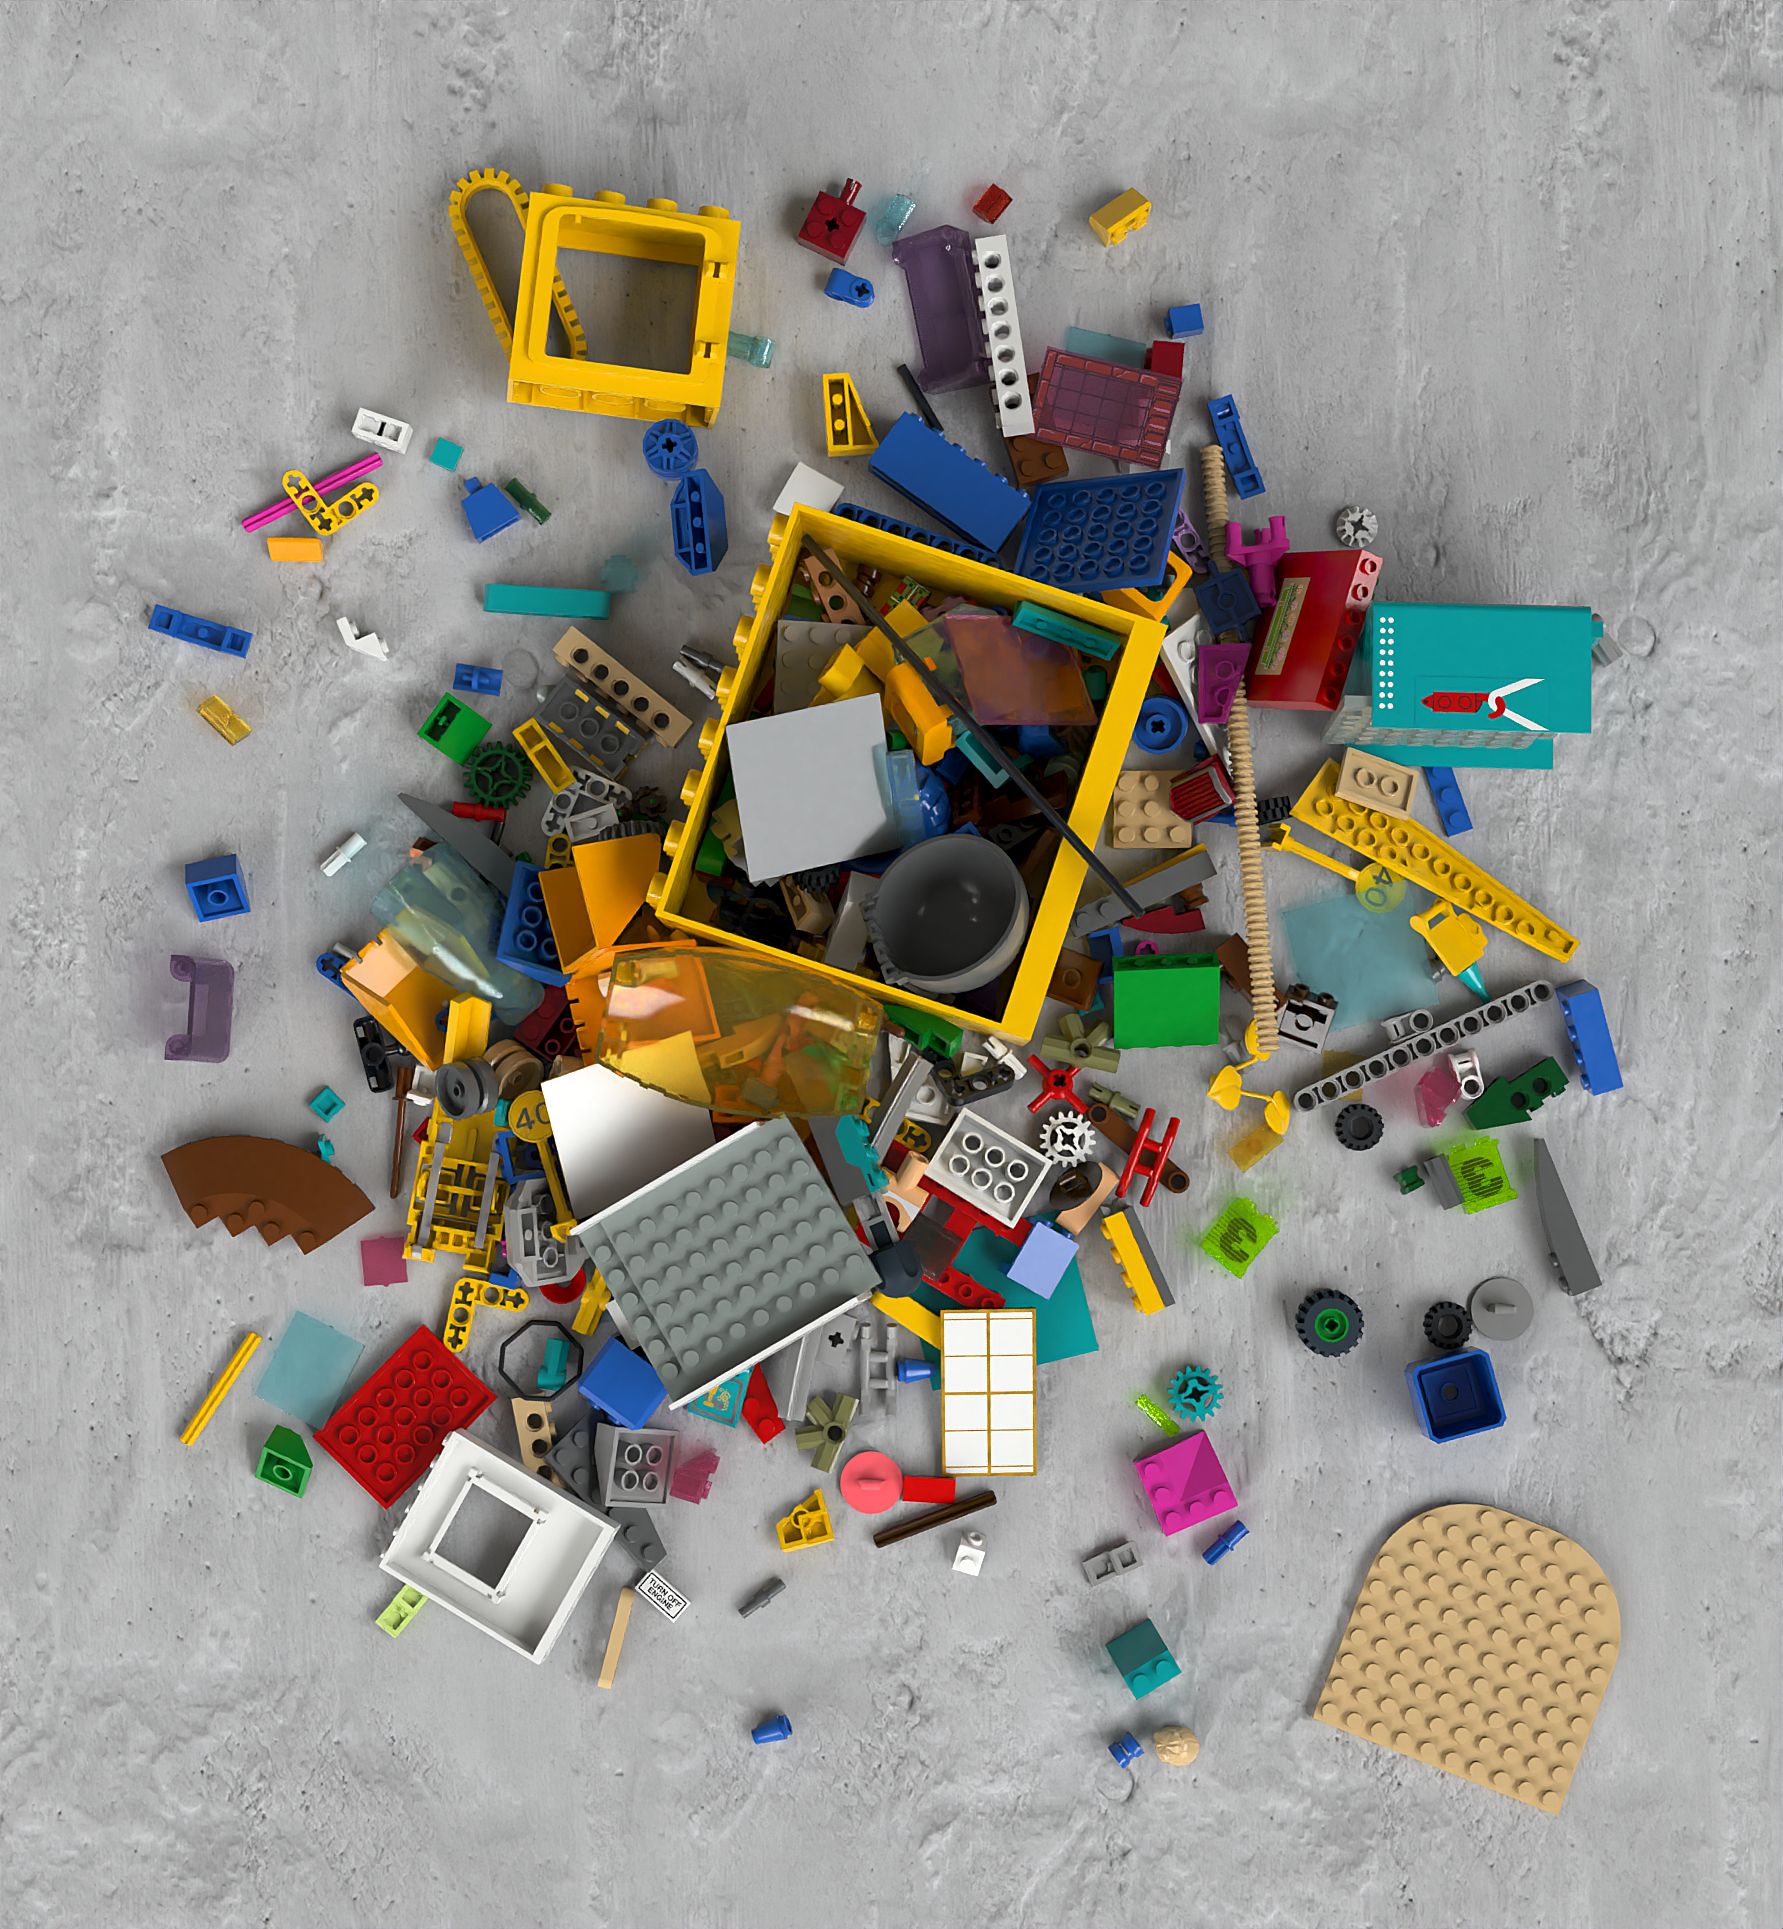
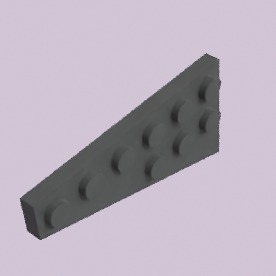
M592 1407L542 1459L578 1499L621 1524L614 1539L645 1573H649L667 1553L646 1508L602 1506L594 1447L598 1422H607L601 1409L598 1410Z

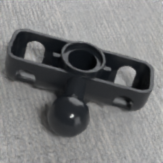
M372 1015L358 1018L354 1021L353 1027L369 1088L373 1093L392 1090L395 1086V1081L388 1056L399 1054L406 1057L412 1053L398 1040H396L395 1044L385 1046L379 1021ZM357 1027L363 1028L364 1037H359ZM374 1047L379 1048L381 1051V1057L376 1062H372L369 1058V1052ZM371 1077L376 1078L378 1087H372Z

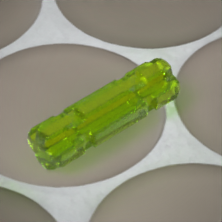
M1142 1394L1136 1400L1135 1405L1141 1411L1144 1410L1145 1414L1160 1428L1163 1427V1431L1173 1437L1179 1431L1180 1426L1173 1420L1170 1421V1417L1155 1403L1152 1404V1400Z

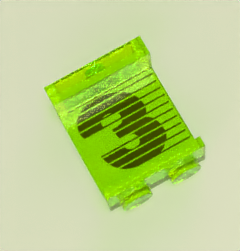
M1489 1135L1475 1139L1476 1145L1466 1148L1465 1144L1449 1148L1451 1153L1445 1155L1465 1199V1202L1461 1203L1466 1215L1518 1198L1515 1188L1510 1186L1496 1145L1499 1144L1498 1138L1490 1139Z
M1237 1197L1198 1245L1238 1279H1242L1249 1265L1274 1234L1277 1235L1280 1231L1275 1227L1278 1222L1267 1213L1262 1216L1255 1211L1258 1206L1247 1197L1243 1200Z

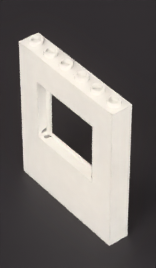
M463 1428L453 1432L450 1431L442 1443L445 1448L441 1455L437 1454L430 1464V1468H432L428 1477L425 1476L417 1488L420 1491L416 1500L412 1499L405 1510L407 1516L404 1522L400 1521L395 1527L392 1534L395 1536L391 1545L387 1544L380 1555V1558L383 1560L379 1567L540 1665L549 1655L621 1524ZM473 1483L534 1520L496 1589L435 1553Z

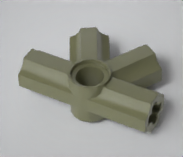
M1072 1013L1057 1020L1061 1036L1044 1034L1040 1050L1041 1057L1067 1062L1076 1069L1089 1067L1116 1074L1121 1050L1104 1047L1113 1037L1111 1026L1104 1020L1097 1019L1085 1031L1079 1014ZM1082 1050L1086 1053V1056H1077L1074 1051Z
M838 1392L832 1410L820 1396H817L807 1405L806 1416L813 1425L794 1429L798 1451L817 1448L811 1467L830 1474L833 1473L860 1400ZM834 1425L839 1426L843 1432L841 1439L837 1441L831 1440L828 1436V1429Z

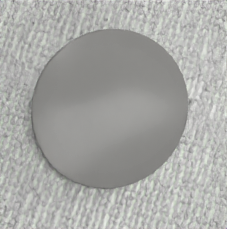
M1497 1278L1487 1281L1478 1288L1471 1302V1316L1475 1326L1482 1334L1494 1340L1508 1341L1519 1337L1528 1329L1533 1318L1534 1307L1531 1296L1521 1284L1511 1279Z

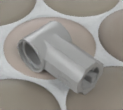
M1594 613L1592 621L1603 622V638L1592 649V652L1602 667L1605 668L1621 657L1623 653L1609 635V629L1605 621L1599 614Z

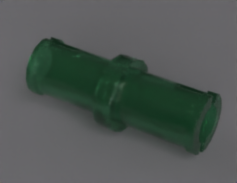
M516 477L504 488L520 504L519 507L532 515L541 526L551 517L552 513L536 499L537 495L530 493Z

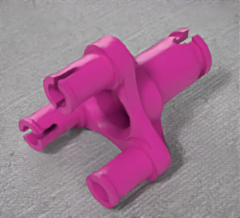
M1285 516L1268 518L1270 528H1262V531L1259 528L1255 529V546L1242 545L1241 523L1230 522L1224 525L1226 535L1225 558L1232 560L1248 571L1249 586L1259 608L1277 605V599H1275L1274 568L1278 566L1277 561L1290 549L1289 539L1286 538Z

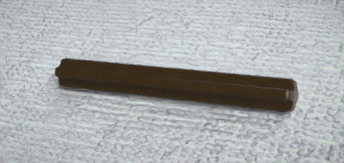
M993 1490L987 1491L874 1534V1543L877 1548H882L995 1505L997 1503Z

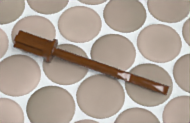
M398 1067L395 1097H392V1100L399 1101L390 1189L391 1199H395L398 1196L406 1101H413L406 1098L407 1092L411 1090L412 1068Z

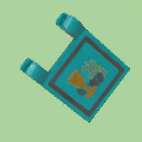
M755 1365L689 1402L687 1412L736 1428L749 1379Z

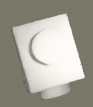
M418 1063L412 1089L407 1092L406 1098L412 1099L415 1104L422 1106L432 1104L436 1097L435 1076L438 1069L433 1073L422 1063Z
M963 1530L952 1569L978 1576L985 1555L988 1537L978 1532Z

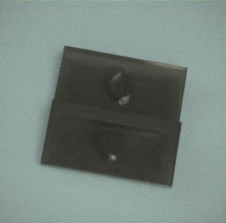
M918 1212L901 1240H911L914 1242L922 1263L923 1275L935 1283L938 1282L963 1241L962 1238L921 1212Z

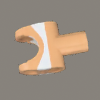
M914 1151L908 1152L897 1173L886 1167L882 1168L886 1172L890 1183L886 1185L888 1192L882 1195L885 1201L893 1203L898 1208L900 1218L896 1230L901 1233L905 1231L916 1217L929 1195V1192L917 1186L929 1165V1160L922 1154Z

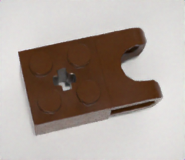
M1236 932L1213 952L1218 953L1220 972H1223L1228 978L1226 981L1228 987L1235 994L1240 992L1253 1007L1255 1006V1003L1252 1002L1254 994L1251 993V990L1254 987L1251 986L1253 978H1250L1252 970H1249L1251 962L1248 961V957L1251 956L1247 952L1250 947ZM1272 984V987L1275 988L1273 995L1276 996L1274 1003L1277 1006L1274 1012H1277L1278 1016L1285 1010L1286 1000L1276 986Z

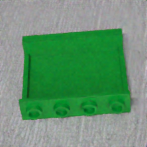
M1217 952L1112 957L1114 1049L1128 1050L1131 1048L1208 1046L1218 1044L1220 964Z

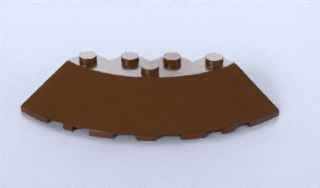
M230 1134L229 1136L221 1137L212 1136L178 1146L160 1156L183 1209L197 1229L219 1216L232 1237L255 1225L268 1246L291 1234L303 1254L306 1255L327 1243L376 1209L364 1191L356 1183L353 1184L343 1175L339 1168L325 1162L321 1156L305 1148L301 1149L287 1144L283 1140L271 1137L267 1139L247 1134Z

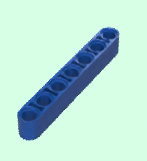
M842 503L835 509L834 515L842 517L844 513L852 512L854 513L852 521L866 525L868 521L876 520L878 522L876 529L890 533L891 530L898 528L902 530L900 537L912 541L917 537L926 538L924 545L936 549L942 545H948L950 547L949 553L961 557L971 553L974 555L973 561L985 565L989 562H996L999 564L998 569L1005 570L1001 558L987 550L851 503Z

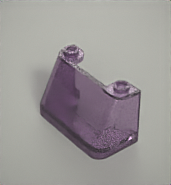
M171 955L170 971L172 976L178 981L190 982L187 1035L177 1034L167 1040L164 1060L221 1063L227 1059L230 1052L234 968L228 961L220 959Z

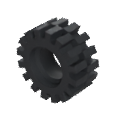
M1289 796L1257 802L1255 807L1258 811V814L1255 815L1258 818L1257 826L1293 817L1289 814L1292 809Z
M840 862L820 866L824 870L819 872L809 870L792 873L794 884L796 886L799 885L801 891L807 888V893L812 894V890H816V894H821L822 889H824L825 893L829 892L830 887L834 889L836 882L839 883Z
M1350 1105L1344 1108L1337 1116L1335 1134L1338 1136L1339 1142L1348 1149L1355 1151L1371 1149L1375 1144L1379 1143L1380 1137L1383 1136L1384 1132H1382V1129L1384 1128V1123L1381 1121L1382 1117L1375 1108H1371L1369 1105ZM1356 1117L1364 1118L1369 1124L1368 1133L1361 1138L1353 1136L1349 1129L1350 1122Z
M1439 1302L1434 1307L1429 1308L1430 1311L1428 1314H1425V1322H1423L1424 1333L1435 1346L1452 1350L1463 1346V1343L1470 1339L1469 1335L1473 1331L1471 1329L1473 1322L1470 1320L1469 1312L1461 1305L1452 1302ZM1446 1315L1453 1316L1458 1324L1456 1332L1450 1336L1441 1334L1438 1329L1439 1320Z

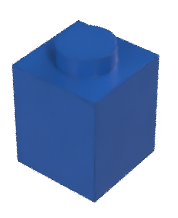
M1199 303L1170 308L1168 310L1167 317H1164V326L1166 333H1171L1172 340L1203 333L1204 325Z

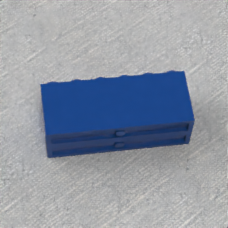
M904 411L868 460V471L970 545L998 555L1029 513L1031 501L1028 499L1030 496L1019 488L1016 490L1007 485L1009 481L999 473L995 475L986 470L988 466L980 459L975 458L972 460L965 455L967 451L959 444L954 442L951 445L944 439L946 436L938 429L933 427L931 430L923 424L925 421L913 412L910 415Z

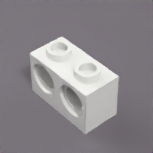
M360 407L351 432L358 439L405 454L413 429L407 423Z

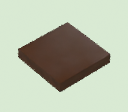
M1062 946L1045 996L1089 1012L1105 962Z

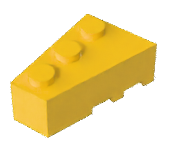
M849 373L823 374L821 382L827 457L874 454L879 447V443L874 436L871 424L866 417Z

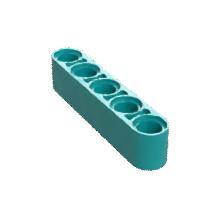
M485 584L483 611L502 614L609 620L611 593L594 590Z

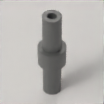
M683 645L680 650L681 655L698 662L697 665L704 669L710 668L722 674L726 665L713 659V655L705 651L701 653L686 645Z
M779 1579L765 1591L763 1589L754 1595L753 1600L738 1610L745 1619L758 1608H764L771 1603L770 1599L786 1588V1585Z

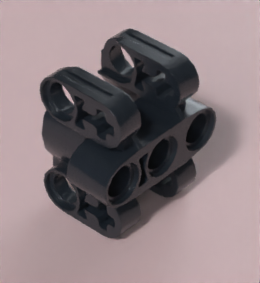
M738 867L732 878L730 889L748 901L745 906H740L732 900L722 899L715 913V926L728 933L737 931L740 937L784 951L789 943L790 930L784 924L771 919L774 912H776L778 917L782 915L792 919L780 884L776 887H769L763 881L755 887L749 882L746 871ZM763 903L766 904L767 907L761 909L758 908L755 904Z

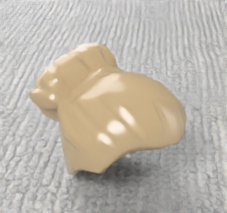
M1167 1726L1153 1735L1155 1751L1159 1756L1158 1759L1163 1762H1168L1174 1766H1185L1193 1762L1199 1753V1741L1194 1732L1189 1728Z

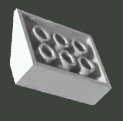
M963 1107L926 1168L924 1175L1013 1229L1053 1161Z

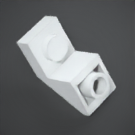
M347 617L336 620L344 641L349 648L383 662L388 660L386 652H389V648L384 637L379 638L374 632L357 639L361 635L355 621L350 622Z

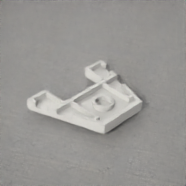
M889 1033L888 1044L893 1082L909 1054L911 1044ZM965 1052L960 1071L962 1077L982 1071L988 1057ZM929 1073L904 1118L946 1128L958 1107L951 1106L945 1101ZM939 1073L942 1077H950V1075Z

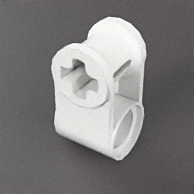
M1474 1048L1458 1055L1448 1054L1449 1068L1459 1096L1465 1100L1479 1097L1483 1093L1484 1084ZM1463 1061H1468L1467 1063H1464V1064H1458V1063L1463 1062ZM1466 1081L1475 1083L1476 1092L1474 1095H1470L1465 1091L1464 1085Z

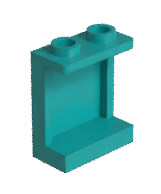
M992 715L984 719L981 716L975 721L1021 773L1033 763L1034 760L1027 753L1014 760L987 731V727L995 719ZM964 726L958 732L961 736L954 742L996 789L1013 781L967 727Z

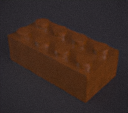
M1039 372L1027 375L1031 410L1041 378ZM1010 380L1003 384L1012 385L1015 381ZM993 385L989 388V395L994 412L999 413V404L994 405L992 389H997L996 385ZM1046 398L1045 404L1049 405L1048 399ZM1014 403L1009 404L1007 406V408L1014 409L1018 407V405ZM1044 406L1041 424H1049L1052 414L1049 406ZM1052 416L1050 425L1056 427L1054 418ZM1000 428L1019 489L1023 490L1037 484L1068 476L1069 467L1062 444L1028 437L1025 434L1004 437L1003 429Z

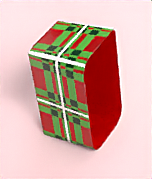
M906 576L879 613L884 618L903 599H906L919 612L930 599L928 594L931 596V592Z

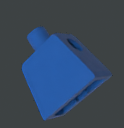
M473 477L464 483L470 496L462 500V504L473 533L480 544L522 519L517 510L493 483L483 488L477 477Z

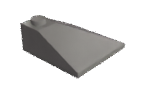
M598 1422L594 1450L602 1506L669 1509L680 1431L652 1427L630 1430L623 1424L619 1426L615 1423Z

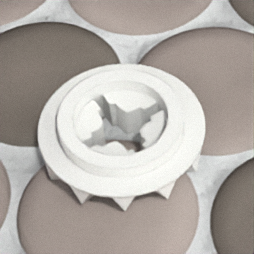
M1358 506L1346 509L1338 518L1336 525L1337 534L1341 541L1350 547H1364L1370 544L1377 535L1378 523L1375 515L1367 508ZM1360 518H1363L1361 526L1364 528V531L1359 530L1352 536L1354 527L1351 525V522L1356 523Z

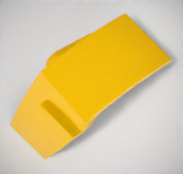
M903 599L884 619L921 661L924 658L931 657L933 662H935L944 637L906 599ZM875 626L853 648L848 643H844L831 656L817 679L822 688L808 707L879 692L884 730L886 731L894 720L884 704L886 676L891 669L907 660L879 628Z

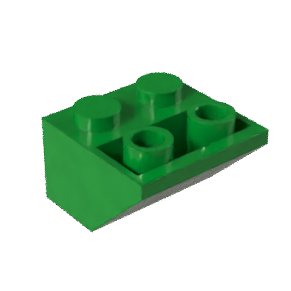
M446 692L417 735L464 767L470 758V754L476 750L492 727V724Z

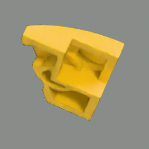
M821 1488L816 1489L811 1497L803 1504L800 1503L788 1517H784L776 1524L781 1550L784 1553L835 1540Z

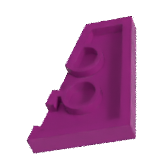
M1252 644L1199 645V724L1227 723Z

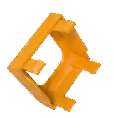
M1169 550L1164 573L1174 575L1176 578L1162 600L1158 602L1149 600L1135 588L1098 592L1102 594L1103 600L1112 607L1160 622L1192 576V569Z
M931 657L923 659L922 662L930 671L937 669ZM908 661L891 669L886 676L884 703L923 765H930L943 759L944 751L957 746L954 743L957 738L952 733V726L947 725L946 719L954 713L946 704L937 705L922 682L919 673Z

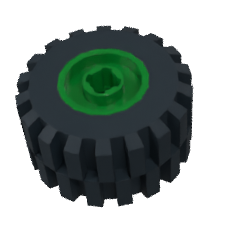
M1324 1289L1322 1292L1319 1290L1314 1291V1295L1311 1297L1308 1295L1304 1298L1306 1300L1304 1304L1300 1303L1298 1307L1299 1313H1296L1295 1316L1297 1320L1295 1327L1301 1341L1313 1353L1321 1354L1327 1358L1329 1356L1336 1358L1340 1357V1354L1343 1352L1348 1354L1351 1352L1349 1349L1352 1346L1356 1347L1359 1344L1357 1339L1362 1338L1363 1335L1361 1331L1362 1327H1364L1363 1314L1358 1305L1349 1296L1338 1290Z

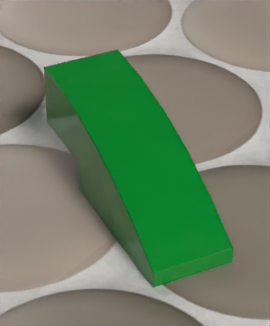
M885 1005L883 1007V1012L890 1016L889 1021L905 1030V1035L902 1039L920 1051L926 1046H930L949 1059L961 1047L964 1030L954 1024L916 1009L894 1005Z

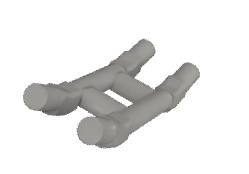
M861 1323L859 1416L862 1418L870 1417V1388H885V1416L887 1418H895L897 1324H887L886 1352H871V1324ZM871 1362H886V1378H870Z

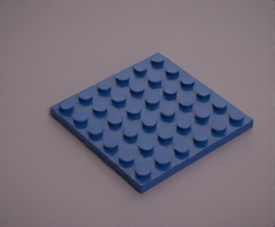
M1184 468L1037 484L1013 574L1072 594L1162 585L1187 476Z

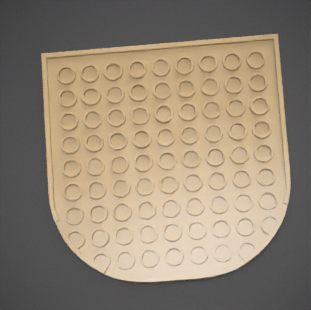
M1477 1503L1447 1504L1423 1511L1401 1524L1383 1542L1375 1554L1311 1717L1558 1816L1619 1654L1621 1620L1613 1588L1604 1571L1586 1550L1568 1537L1552 1529L1507 1511Z

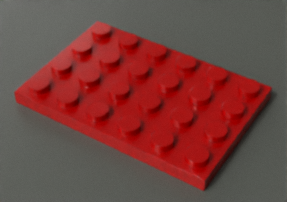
M423 1324L312 1437L385 1510H388L430 1467L434 1457L437 1454L441 1455L445 1448L442 1443L447 1434L459 1428L466 1430L498 1396Z

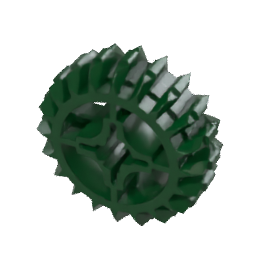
M497 741L496 749H493V745L488 742V751L485 752L479 746L477 748L481 754L479 757L473 753L470 754V758L475 761L474 764L465 763V767L471 769V772H464L463 777L471 778V781L465 782L464 787H473L468 793L469 797H474L478 794L475 799L476 804L485 800L484 808H488L494 803V809H499L500 804L503 803V807L507 811L510 809L509 801H512L515 806L519 805V802L515 799L518 795L524 800L527 798L521 791L523 788L529 791L532 788L530 785L525 784V781L533 780L532 775L525 774V772L532 770V766H523L528 761L526 755L518 759L521 749L517 748L511 753L512 744L508 743L503 750L501 741ZM495 756H501V759L498 760L495 766L490 768L482 766L486 760ZM509 758L517 765L518 779L509 776L507 773ZM501 770V774L508 780L503 779L495 783V779L489 773H498L497 771ZM478 773L489 779L487 795L479 787ZM509 785L515 787L509 794L495 797L502 786Z

